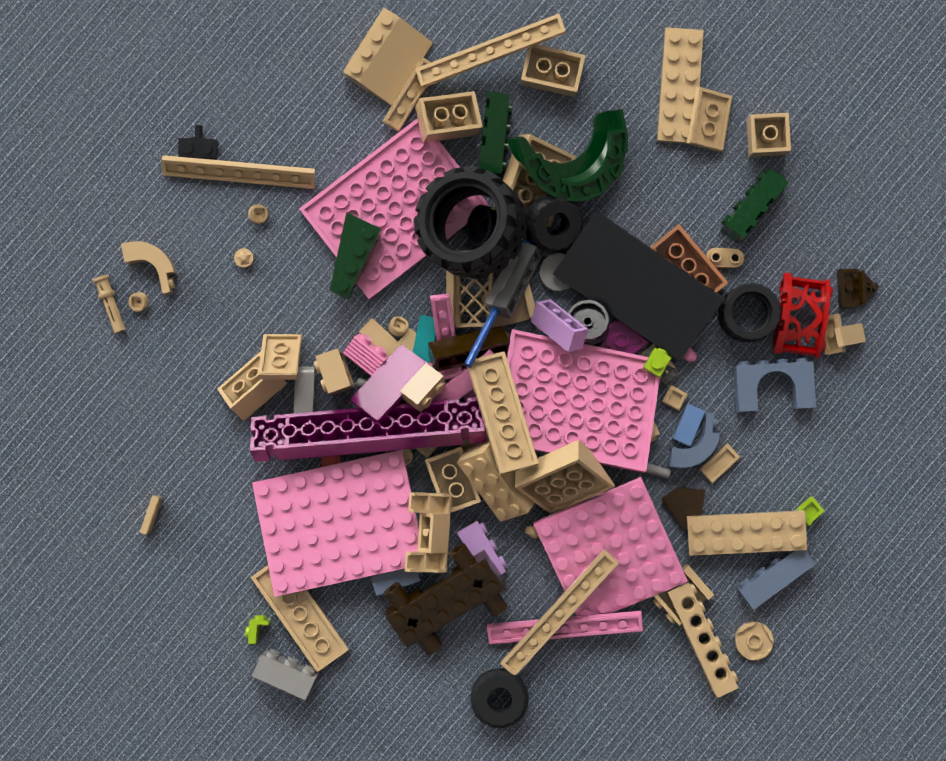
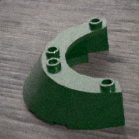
M622 109L608 110L596 114L593 120L591 140L587 148L580 156L566 163H553L543 159L542 153H536L528 143V140L522 136L507 139L515 159L541 190L554 198L563 197L567 201L573 202L589 200L605 192L612 182L619 177L624 167L625 154L628 153V132Z

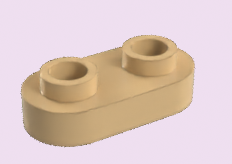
M712 248L706 253L707 258L716 268L734 269L741 266L744 262V255L738 249ZM713 254H717L719 256V259L717 261L713 260ZM732 255H736L738 257V260L733 261L731 258Z

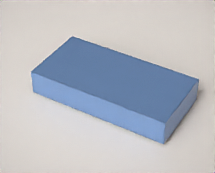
M687 404L672 439L691 446L705 411Z

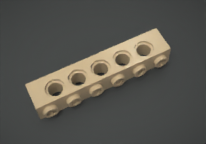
M686 582L667 590L666 593L679 620L682 622L681 625L714 695L719 698L738 689L736 682L739 680L735 672L730 671L728 667L731 663L726 653L722 654L720 647H722L718 636L714 637L712 633L714 627L709 618L706 619L703 612L706 610L701 601L698 602L695 595L698 593L694 584ZM690 598L691 605L687 608L683 607V601ZM699 616V623L691 625L692 617ZM706 633L708 635L707 640L699 642L700 635ZM711 651H715V658L712 660H708V653ZM718 669H724V674L721 677L715 676Z

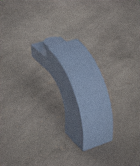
M704 413L702 434L694 446L687 449L669 447L668 467H692L702 463L713 453L720 437V433H713V429H716L717 418H714L715 413Z

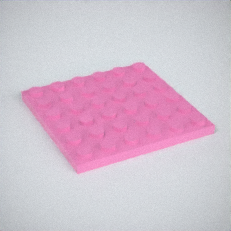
M642 477L537 520L533 524L564 591L571 586L604 549L619 561V564L576 609V616L613 613L688 582Z

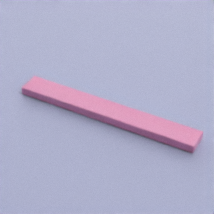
M641 611L569 617L550 639L643 631ZM538 620L487 624L489 644L519 642Z

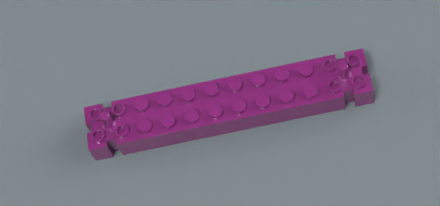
M467 398V403H460L459 399L432 401L431 405L428 408H424L422 412L410 404H397L380 423L359 408L274 415L273 420H268L267 416L251 417L253 437H250V452L255 462L270 461V457L274 456L278 460L463 445V440H470L471 444L486 442V428L477 398Z

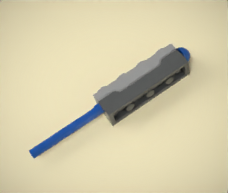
M528 239L522 242V248L514 260L510 259L509 265L501 270L498 279L494 281L493 288L485 300L490 314L464 363L466 367H472L497 316L511 319L542 257L537 245Z

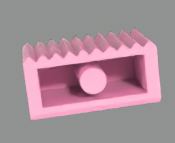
M359 333L349 343L343 355L372 376L389 358V355L386 354L387 351L383 347L371 343L372 340L369 336Z

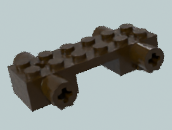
M465 543L454 547L449 553L456 564V567L451 571V576L423 593L418 589L408 595L398 582L389 586L384 591V596L391 604V606L387 607L386 619L407 648L418 642L427 655H431L442 646V642L435 634L436 630L482 603L493 617L500 615L506 610L508 605L500 595L502 591L506 590L505 579L485 550L473 556Z

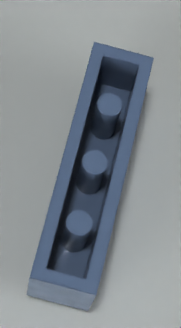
M806 550L786 551L787 553L780 557L778 555L774 557L768 567H761L754 573L755 576L750 580L746 578L739 584L740 587L737 591L751 609L754 610L816 565Z

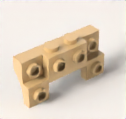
M410 492L408 512L420 513L418 549L417 551H406V572H447L452 494Z

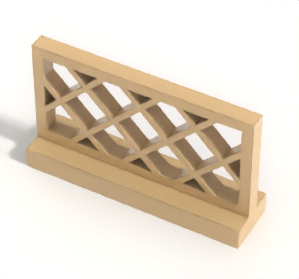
M446 270V293L450 294L454 328L483 327L485 323H482L477 317L484 310L488 315L490 312L486 304L483 305L477 298L484 291L490 294L494 284V273L489 275V281L484 286L477 279H472L465 287L461 283L462 277L453 275ZM474 282L482 288L475 296L468 290ZM465 292L472 297L466 306L461 302V296ZM474 301L482 307L475 315L468 309ZM467 311L472 318L468 323H461V315Z

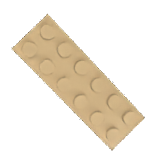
M665 28L657 142L687 144L696 88L700 87L704 30Z
M505 352L476 358L472 367L468 368L499 475L538 465L537 456Z
M804 510L687 516L689 556L807 550Z
M268 565L251 577L309 662L316 669V672L349 650L308 590L274 597Z

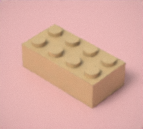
M490 441L467 448L458 459L457 464L500 522L527 514L535 504V502L515 488V471L499 475Z

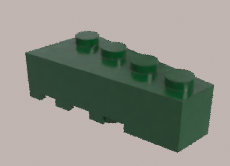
M487 91L479 168L485 171L489 170L498 177H501V173L506 171L507 162L503 160V154L508 152V142H505V135L510 133L511 124L507 123V116H511L513 104H509L510 94Z
M772 168L767 172L763 171L758 176L757 180L759 182L755 187L753 185L750 186L745 192L747 197L744 201L739 200L733 207L735 212L731 216L727 215L721 222L723 226L720 230L737 244L746 238L748 232L757 224V220L762 217L770 207L769 205L775 201L789 183Z
M347 212L330 291L344 299L350 300L377 245L382 230Z

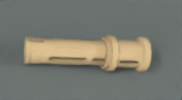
M103 275L92 281L98 289V298L103 300L114 333H119L126 330L114 299L115 290H112L108 280L110 277L109 275Z

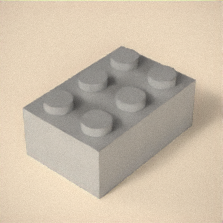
M271 648L270 651L266 649L261 654L252 677L306 700L319 673L316 672L313 666L307 664L305 666L300 665L297 659L289 656L285 658L281 656V652Z

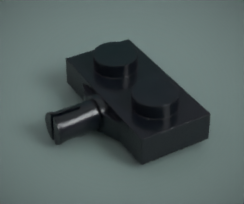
M195 125V137L179 138L178 157L217 159L218 140L202 137L203 126Z

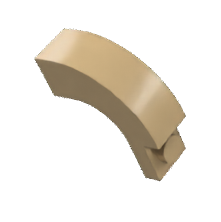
M133 241L121 244L125 263L128 265L139 262L153 264L159 274L162 294H174L175 282L173 277L170 278V275L177 274L174 263L165 252L146 242Z

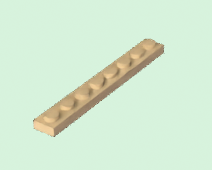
M556 14L418 67L415 70L421 87L425 88L566 34L560 14Z
M165 155L161 159L163 176L315 188V169Z
M604 549L502 659L500 664L511 674L517 675L619 564V561Z

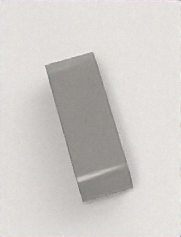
M299 366L298 380H295L294 414L315 412V366Z

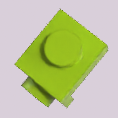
M654 348L642 369L660 378L671 357L668 356L665 350Z
M812 496L794 510L805 511L806 526L809 527L825 511Z
M255 615V618L250 619L249 627L247 626L245 631V638H248V644H256L258 642L259 625H270L271 619H267L265 615Z

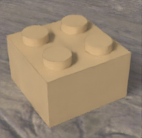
M789 113L753 114L746 119L748 157L787 155L791 151Z

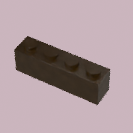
M503 326L490 329L476 358L482 356L489 349L494 354L505 352L507 356L510 341ZM481 331L429 342L428 352L433 368L439 372L464 366Z

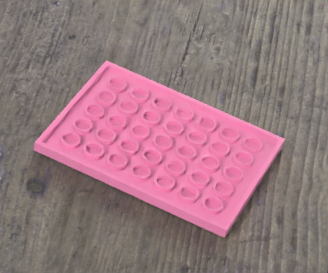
M417 118L299 209L336 257L346 212L381 228L382 234L357 283L370 300L427 256L417 242L418 235L414 231V217L418 214L415 210L420 196L428 192L425 188L436 177H444V172L460 167L440 141L423 143ZM483 196L465 198L453 207L445 225L447 240L467 225L468 217L476 206L480 204L490 206Z
M512 329L506 358L534 450L548 454L579 440L592 451L601 465L645 473L648 464L660 378L642 369L648 357L584 344L582 349L568 352L548 336Z
M403 450L252 483L274 597L405 569L406 551H417L419 525L416 513L408 512L409 496L412 491Z

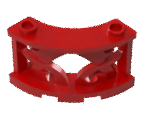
M784 272L779 286L780 308H782L781 318L776 326L777 328L772 340L773 353L789 352L820 358L821 352H824L826 348L825 335L833 287H830L829 279L820 281L792 277V273ZM808 289L821 290V296L819 298L816 297V291L808 295L807 291ZM800 297L801 299L797 305H794L792 303V298L799 300ZM806 301L814 311L816 318L810 325L801 330L799 321L795 317L790 316V311L799 309ZM790 323L795 324L796 333H794L795 328H793L792 330L788 329V325ZM804 336V341L809 344L810 337H813L815 339L814 346H801V337ZM796 340V345L784 343Z

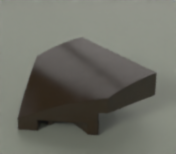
M837 270L839 308L860 307L866 304L867 299L880 287L865 274L864 270Z
M681 486L662 497V501L684 530L688 528L687 516L702 515L706 490Z

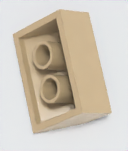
M261 351L217 389L230 409L243 421L287 384L285 380H258Z

